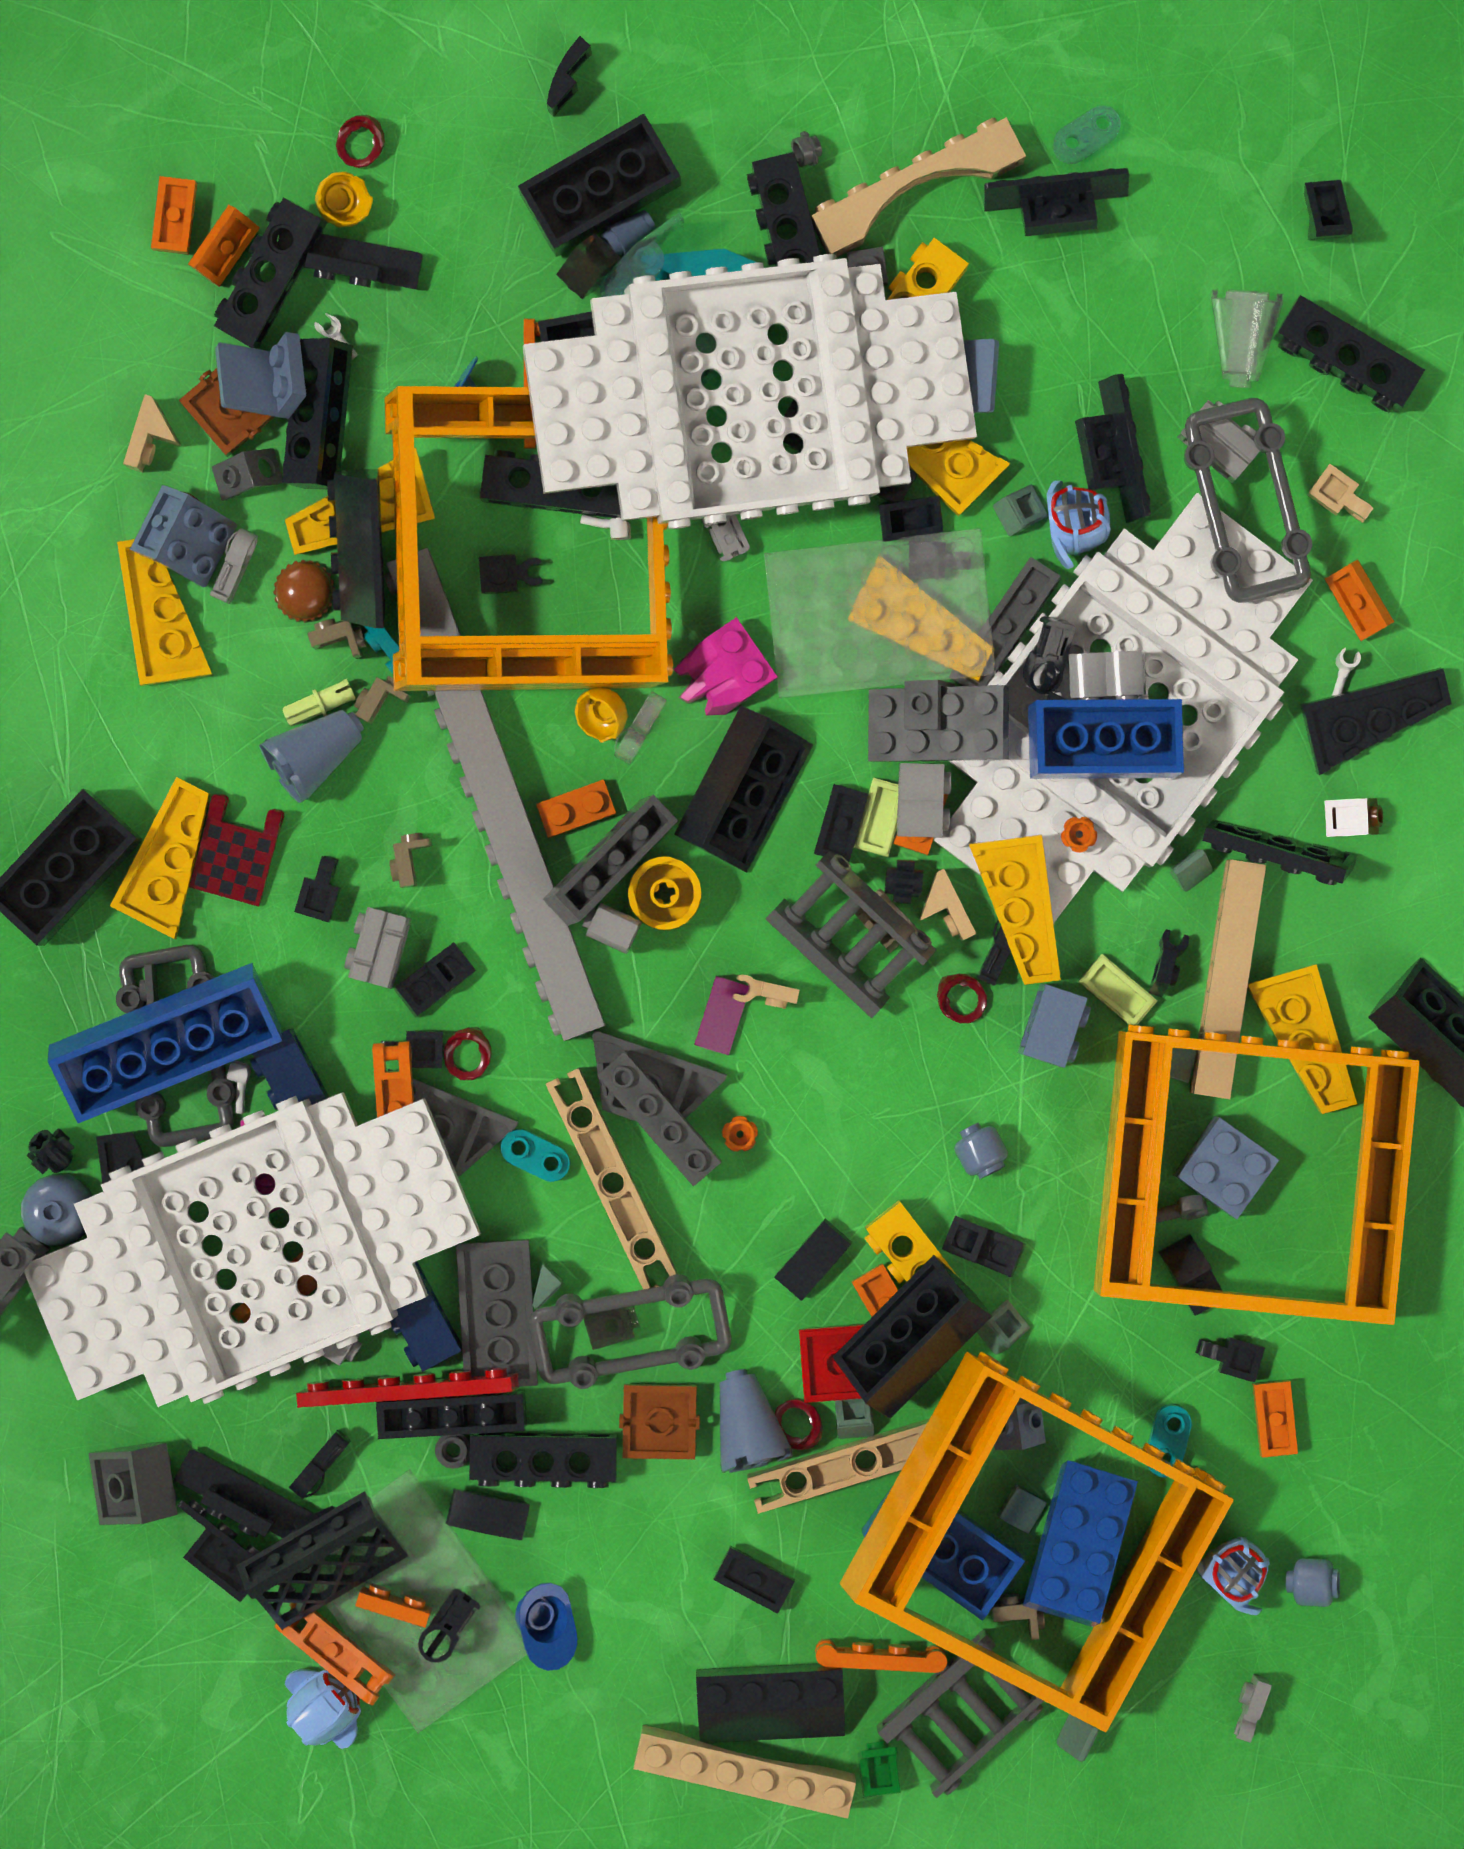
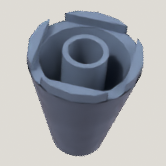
M339 710L268 738L259 745V748L270 769H275L281 779L278 781L293 799L298 803H302L318 789L362 740L360 732L364 728L353 712L347 714L343 710Z
M746 1369L726 1373V1380L720 1382V1466L722 1473L727 1471L729 1473L766 1466L768 1462L772 1461L771 1458L777 1457L778 1462L791 1458L793 1456L791 1446L756 1375L747 1374Z

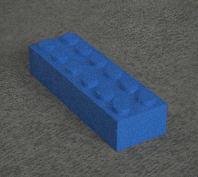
M250 963L52 1043L48 1048V1063L77 1123H81L282 1041L281 1024L253 963Z

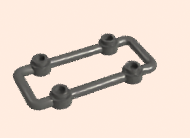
M1248 398L1192 413L1185 423V433L1189 446L1185 449L1183 455L1184 462L1190 470L1196 472L1216 551L1210 561L1211 568L1217 576L1222 577L1228 597L1235 602L1246 603L1304 587L1309 582L1311 576L1307 555L1312 549V539L1306 531L1301 530L1299 527L1280 448L1285 442V433L1282 427L1273 423L1268 405L1261 399ZM1255 412L1259 429L1255 433L1254 443L1256 448L1267 456L1286 535L1281 542V549L1287 558L1293 560L1296 575L1240 588L1236 573L1241 567V556L1237 550L1229 547L1209 468L1214 460V450L1209 443L1202 441L1199 426Z
M182 945L127 956L119 966L121 988L116 994V1004L125 1013L146 1005V1001H141L139 986L135 983L133 972L134 969L142 968L144 965H158L190 959L193 975L189 977L187 989L215 977L207 972L202 951L193 945ZM224 1065L210 1070L212 1082L207 1088L209 1102L218 1109L219 1123L163 1133L160 1117L166 1110L164 1097L160 1093L155 1092L136 1100L135 1110L142 1119L146 1120L149 1137L155 1145L170 1147L196 1138L197 1141L211 1139L210 1131L230 1124L232 1129L234 1116L231 1104L236 1099V1086L231 1080L226 1078Z
M681 1274L668 1277L663 1286L588 1300H582L575 1294H565L556 1301L555 1306L537 1309L529 1318V1330L541 1378L550 1384L571 1382L580 1389L591 1387L599 1376L678 1362L679 1365L686 1369H696L703 1363L705 1357L725 1353L732 1341L721 1285L713 1279L691 1281L688 1277ZM709 1293L717 1335L716 1341L702 1343L700 1339L689 1336L682 1338L673 1349L595 1362L588 1356H578L570 1362L568 1368L556 1370L552 1368L543 1322L558 1320L564 1326L574 1327L582 1322L587 1314L664 1300L674 1307H684L691 1301L693 1295Z

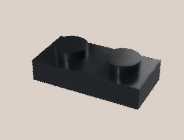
M833 784L815 847V855L823 857L831 850L835 855L838 854L848 862L850 861L868 793Z
M732 1546L729 1547L713 1578L714 1581L777 1614L795 1582V1579Z

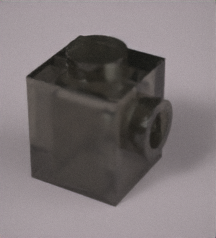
M594 233L575 247L556 275L571 291L575 292L581 299H584L602 285L621 257Z
M634 1306L587 1314L584 1317L593 1350L635 1338L636 1333L634 1329L640 1327Z

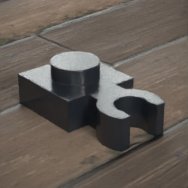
M515 555L479 557L481 594L518 592L517 582L524 581L527 585L533 587L542 585V578L533 579L528 576L530 567L542 565L541 559L529 558L522 565H516Z

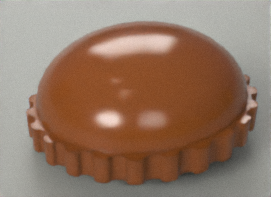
M301 560V562L294 561L292 565L288 564L286 569L281 570V574L277 576V582L274 583L275 590L273 593L276 596L275 602L278 603V609L282 610L283 615H287L290 620L295 619L296 622L303 621L307 623L308 621H315L316 618L320 619L323 614L328 612V608L332 606L333 589L335 588L333 587L334 581L331 580V574L326 572L325 567H321L319 563L315 564L311 560L308 562Z

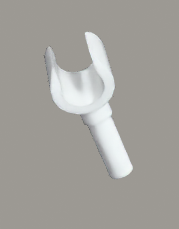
M325 313L331 320V327L327 331L319 323H314L316 331L320 334L349 344L340 332L341 323L336 317ZM354 349L352 351V360L358 355Z
M587 515L581 516V524L604 529L610 528L611 540H629L631 538L630 524L627 521H622L621 518L601 519Z
M1346 648L1342 649L1337 655L1335 663L1339 671L1332 696L1343 692L1350 671L1355 669L1361 660L1359 651L1355 654L1353 664H1348L1343 659Z
M236 1060L230 1064L227 1079L238 1082L236 1086L235 1113L242 1114L245 1112V1090L251 1075V1068L248 1064Z

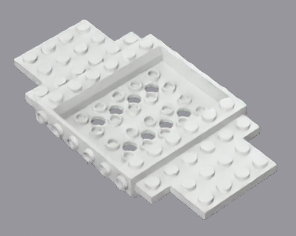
M824 254L813 257L814 262L800 264L799 258H791L778 261L777 267L764 268L763 263L758 262L742 265V271L728 272L727 267L710 268L705 270L706 275L693 277L691 271L675 272L669 274L670 279L655 281V276L653 275L641 276L633 279V284L627 286L624 290V295L592 298L590 304L595 336L529 343L522 346L543 493L617 485L622 521L656 517L658 524L668 523L669 529L690 527V520L704 519L705 525L727 522V515L740 514L741 520L763 517L762 511L776 509L777 515L793 514L799 512L798 506L812 505L813 511L834 508L835 501L848 500V506L870 503V497L880 493L879 488L911 483L906 447L960 441L977 437L957 292L885 300L880 264L848 268L846 258L835 259V254ZM780 324L786 328L788 338L784 344L776 345L769 340L767 332L771 325ZM709 333L715 338L716 348L712 353L705 354L697 349L696 338L699 334ZM784 360L790 363L793 368V375L790 380L780 381L775 378L773 366L777 361ZM713 369L720 374L721 385L718 389L708 390L702 385L701 375L705 370ZM791 397L797 402L798 412L794 417L787 418L780 414L778 403L781 398ZM720 406L725 410L727 419L724 425L715 427L708 423L706 412L710 407ZM795 433L802 438L803 449L800 453L790 454L785 450L783 440L787 434ZM723 442L730 446L732 456L727 463H718L713 459L711 450L714 444Z
M1199 493L1194 495L1154 550L1126 529H1123L1104 555L1097 552L1092 559L1085 555L1073 571L1078 578L1070 588L1063 584L1051 600L1057 606L1048 616L1057 621L1058 619L1066 620L1075 626L1076 630L1069 654L1090 653V646L1097 639L1107 641L1111 647V652L1143 650L1145 655L1146 695H1138V699H1149V687L1154 683H1162L1168 689L1169 695L1167 699H1182V705H1191L1196 709V722L1190 726L1183 725L1184 773L1175 778H1152L1150 782L1144 784L1139 783L1135 778L1030 779L1028 706L1035 700H1045L1048 694H1040L1024 682L1023 668L1028 660L1029 653L1036 650L1043 627L1040 618L1046 616L1044 613L1038 617L1029 629L1035 634L1029 643L1024 645L1020 642L1007 658L1013 663L1007 672L1003 674L998 670L987 685L1009 686V760L949 761L977 783L950 818L949 831L942 830V838H935L933 841L981 876L970 849V843L1042 834L1053 924L1093 871L1123 892L1143 865L1150 868L1157 863L1161 866L1174 850L1169 844L1175 836L1179 834L1183 837L1196 821L1191 815L1197 807L1201 805L1205 808L1216 795L1218 790L1213 786L1221 776L1227 779L1240 762L1235 757L1243 747L1249 750L1259 738L1261 732L1257 728L1265 718L1271 721L1283 706L1279 699L1284 691L1278 688V686L1298 659L1271 640L1270 637L1313 580L1310 578L1309 582L1298 590L1246 603H1238L1229 598L1225 591L1222 577L1217 576L1211 568L1210 561L1216 551L1202 496ZM1220 510L1229 547L1237 550L1241 556V567L1236 573L1240 588L1296 575L1293 564ZM1068 654L1063 671V680L1053 693L1067 700H1079V698H1071ZM1047 663L1040 665L1036 669L1033 676L1034 685L1043 684ZM1116 696L1101 697V700H1116ZM1072 817L1078 819L1081 817L1089 818L1094 823V830L1097 831L1095 844L1089 846L1085 852H1074L1071 847H1066L1062 842L1061 833L1065 829L1064 824ZM1077 831L1076 837L1081 838L1083 833Z
M344 1092L311 1105L309 1099L299 1102L297 1096L277 1103L278 1111L265 1116L263 1110H260L242 1118L245 1125L232 1130L230 1124L224 1125L209 1132L210 1140L198 1144L197 1139L193 1138L176 1145L178 1153L165 1158L162 1151L142 1159L145 1167L133 1172L128 1165L109 1173L111 1181L101 1184L103 1192L74 1204L87 1238L31 1261L24 1271L76 1399L80 1400L144 1373L158 1407L188 1395L190 1402L202 1398L203 1403L206 1404L224 1396L222 1389L235 1385L237 1390L243 1389L258 1382L256 1376L269 1371L271 1377L289 1370L291 1368L289 1362L300 1357L306 1363L323 1356L325 1353L322 1348L336 1343L337 1348L340 1349L357 1342L358 1338L356 1335L361 1332L370 1330L371 1335L391 1328L390 1321L398 1316L396 1309L428 1296L415 1262L481 1234L426 1099H421L366 1123L357 1125ZM262 1173L271 1175L275 1180V1189L270 1194H262L256 1189L255 1180ZM194 1201H201L208 1207L209 1214L203 1222H196L189 1216V1207ZM281 1207L288 1212L289 1223L286 1227L276 1228L270 1223L269 1214L273 1208ZM208 1235H216L222 1241V1251L216 1256L208 1255L203 1249V1240ZM289 1241H296L303 1248V1256L297 1262L288 1261L283 1254V1248ZM221 1269H230L235 1273L237 1281L232 1289H223L218 1285L216 1278ZM303 1275H310L317 1281V1290L311 1296L301 1294L297 1288L298 1279ZM242 1302L250 1308L251 1315L247 1322L238 1323L232 1319L230 1312L235 1303Z

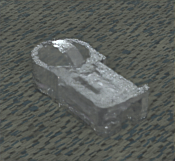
M653 691L650 692L631 726L624 729L617 737L614 745L615 757L631 765L663 708L666 706L667 699ZM627 731L626 735L624 736L623 740L621 741L617 749V743L619 738L623 735L624 732Z

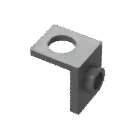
M274 448L241 452L212 466L222 501L234 498L255 487L282 484L283 476ZM260 458L265 459L269 463L271 468L270 477H266L260 472L258 467Z
M942 680L905 681L904 729L908 731L940 730L941 687H955V684Z
M155 964L144 965L145 979L139 982L141 1001H147V1005L159 1001Z

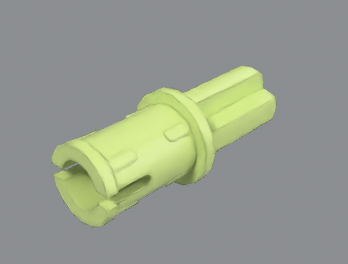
M344 679L319 692L316 689L312 690V695L285 706L283 714L288 724L295 726L320 714L327 716V711L354 701L356 698L348 680Z

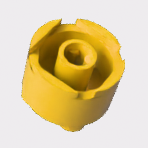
M663 856L646 861L635 871L629 883L628 899L632 911L644 924L655 929L672 930L685 925L697 913L701 903V885L697 875L690 866L676 858ZM666 883L669 889L674 888L676 893L670 896L671 902L668 904H664L662 899L655 898V893L660 891L659 885Z

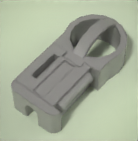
M736 514L727 515V522L705 525L704 519H701L705 528L711 527L708 531L719 554L723 553V556L719 558L721 561H727L743 554L750 547Z
M242 528L232 534L227 541L225 562L213 590L210 592V596L231 604L256 548L258 535Z

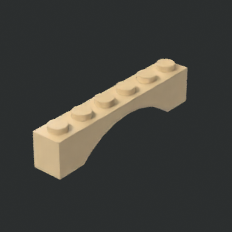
M995 117L986 120L976 127L978 132L966 138L963 134H959L946 141L944 149L934 154L931 150L925 151L912 159V165L900 170L899 166L893 167L879 176L880 181L870 186L866 182L861 183L847 192L848 197L838 202L830 199L815 208L816 213L811 217V221L826 253L835 254V258L863 245L869 229L880 213L898 196L914 186L932 179L949 176H975L992 180L1024 164L1026 155L1007 117L998 122Z
M646 1725L642 1726L634 1761L635 1770L847 1819L856 1786L854 1773L820 1765L788 1763L751 1756L713 1746L677 1732Z

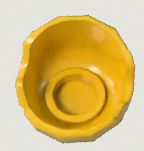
M344 171L331 173L319 183L315 202L322 218L328 223L341 228L355 226L369 215L373 204V197L369 194L363 179Z
M599 687L584 692L577 699L575 716L578 726L586 735L603 743L610 739H616L624 730L628 713L626 704L618 693L609 688Z

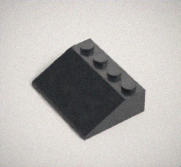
M379 469L335 470L334 479L327 480L328 502L335 501L336 516H329L330 538H337L338 552H331L332 574H339V589H333L334 611H341V620L373 628H384L385 595Z

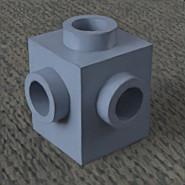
M1020 1398L994 1444L995 1450H1023L1046 1443L1041 1408Z

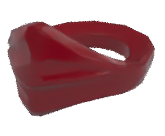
M357 115L348 119L341 126L336 148L338 156L346 165L356 168L367 167L379 158L385 144L384 132L380 122L375 117L369 115ZM363 127L369 129L374 134V146L366 158L356 160L348 155L346 142L352 132L358 131Z
M959 973L944 976L940 980L937 992L938 1004L947 1018L961 1024L971 1023L982 1016L987 1006V995L982 985L974 977ZM957 984L969 986L977 994V1006L969 1014H958L950 1007V1000L947 994Z
M468 1027L457 1031L448 1039L444 1047L445 1066L450 1074L460 1080L476 1079L484 1073L490 1064L492 1047L478 1027ZM463 1040H472L479 1044L481 1062L475 1070L463 1071L454 1062V1051Z
M799 1399L787 1400L777 1407L774 1414L791 1449L805 1450L819 1444L822 1439L823 1426L820 1415L815 1407ZM790 1408H800L809 1416L810 1424L813 1428L804 1439L790 1436L782 1427V1416Z

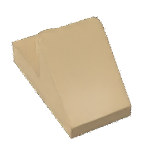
M146 394L144 395L123 462L129 469L142 473L145 465L150 466L154 458L156 445L152 444L153 438L181 446L157 401L152 396Z
M945 869L936 872L919 921L946 909L948 915L943 917V920L952 937L959 935L962 941L975 935L976 932Z

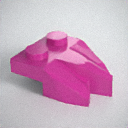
M737 617L697 644L673 669L680 676L689 674L691 677V683L678 698L690 704L705 696L708 701L705 707L706 716L726 715L748 700L750 696L778 678Z

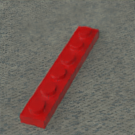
M493 1368L485 1370V1376L471 1377V1371L465 1370L450 1372L449 1378L436 1379L435 1373L413 1375L414 1381L400 1382V1376L378 1378V1384H365L364 1378L343 1380V1386L329 1387V1381H317L307 1383V1389L296 1393L297 1408L513 1392L519 1388L518 1373L507 1374V1368Z

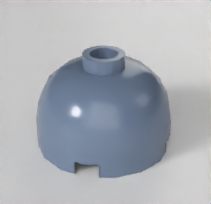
M51 1174L38 1179L27 1189L21 1202V1218L25 1229L34 1239L49 1246H64L78 1241L84 1236L85 1230L74 1204L92 1197L91 1190L80 1180L69 1174Z

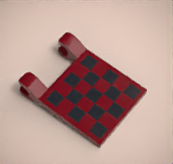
M215 794L211 797L207 821L189 888L259 907L285 814L277 809L269 810L263 832L223 822L229 797Z

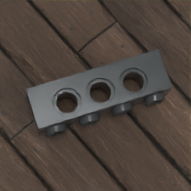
M654 794L639 800L543 900L567 926L580 922L678 820Z
M627 1051L622 1053L597 1075L693 1187L722 1162L721 1158Z

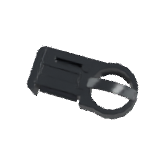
M1043 616L1040 618L1043 627L1035 652L1029 653L1028 660L1023 668L1024 682L1034 691L1040 694H1049L1050 691L1054 692L1063 680V671L1076 628L1066 620L1058 619L1057 621L1052 617ZM1047 663L1043 684L1034 685L1033 676L1036 669L1040 665Z
M999 920L995 923L993 930L994 941L977 975L978 979L995 986L1011 952L1002 926H1000L997 935H995Z
M337 1429L289 1486V1489L301 1499L314 1495L320 1490L327 1469L348 1446L351 1440ZM322 1477V1481L318 1489H316L311 1494H307L312 1489V1487L317 1483V1481Z
M454 1588L428 1627L419 1637L418 1648L421 1655L433 1663L447 1660L452 1655L456 1644L461 1638L457 1633L461 1634L475 1613L474 1607L478 1610L480 1609L479 1602L459 1588ZM434 1630H440L425 1652L423 1649L425 1636ZM448 1635L451 1640L448 1651L443 1656L432 1657L444 1637Z

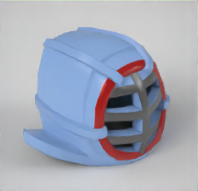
M1053 481L1046 495L1052 547L1060 563L1066 569H1070L1074 565L1068 555H1080V553L1090 551L1106 542L1111 530L1110 513L1107 499L1103 494H1098L1096 491L1086 488L1072 487V485L1061 489L1063 481Z
M1246 1537L1231 1539L1220 1544L1212 1551L1210 1550L1196 1568L1198 1574L1236 1610L1250 1615H1259L1262 1611V1608L1249 1605L1248 1603L1253 1598L1256 1599L1259 1596L1258 1592L1264 1584L1268 1566L1270 1565L1269 1558H1266L1260 1548L1247 1540Z
M297 1669L289 1673L285 1680V1686L293 1695L287 1702L286 1713L288 1721L286 1723L288 1727H292L302 1738V1743L306 1746L308 1744L315 1746L324 1745L331 1740L341 1749L351 1746L357 1737V1718L361 1713L359 1697L326 1670Z

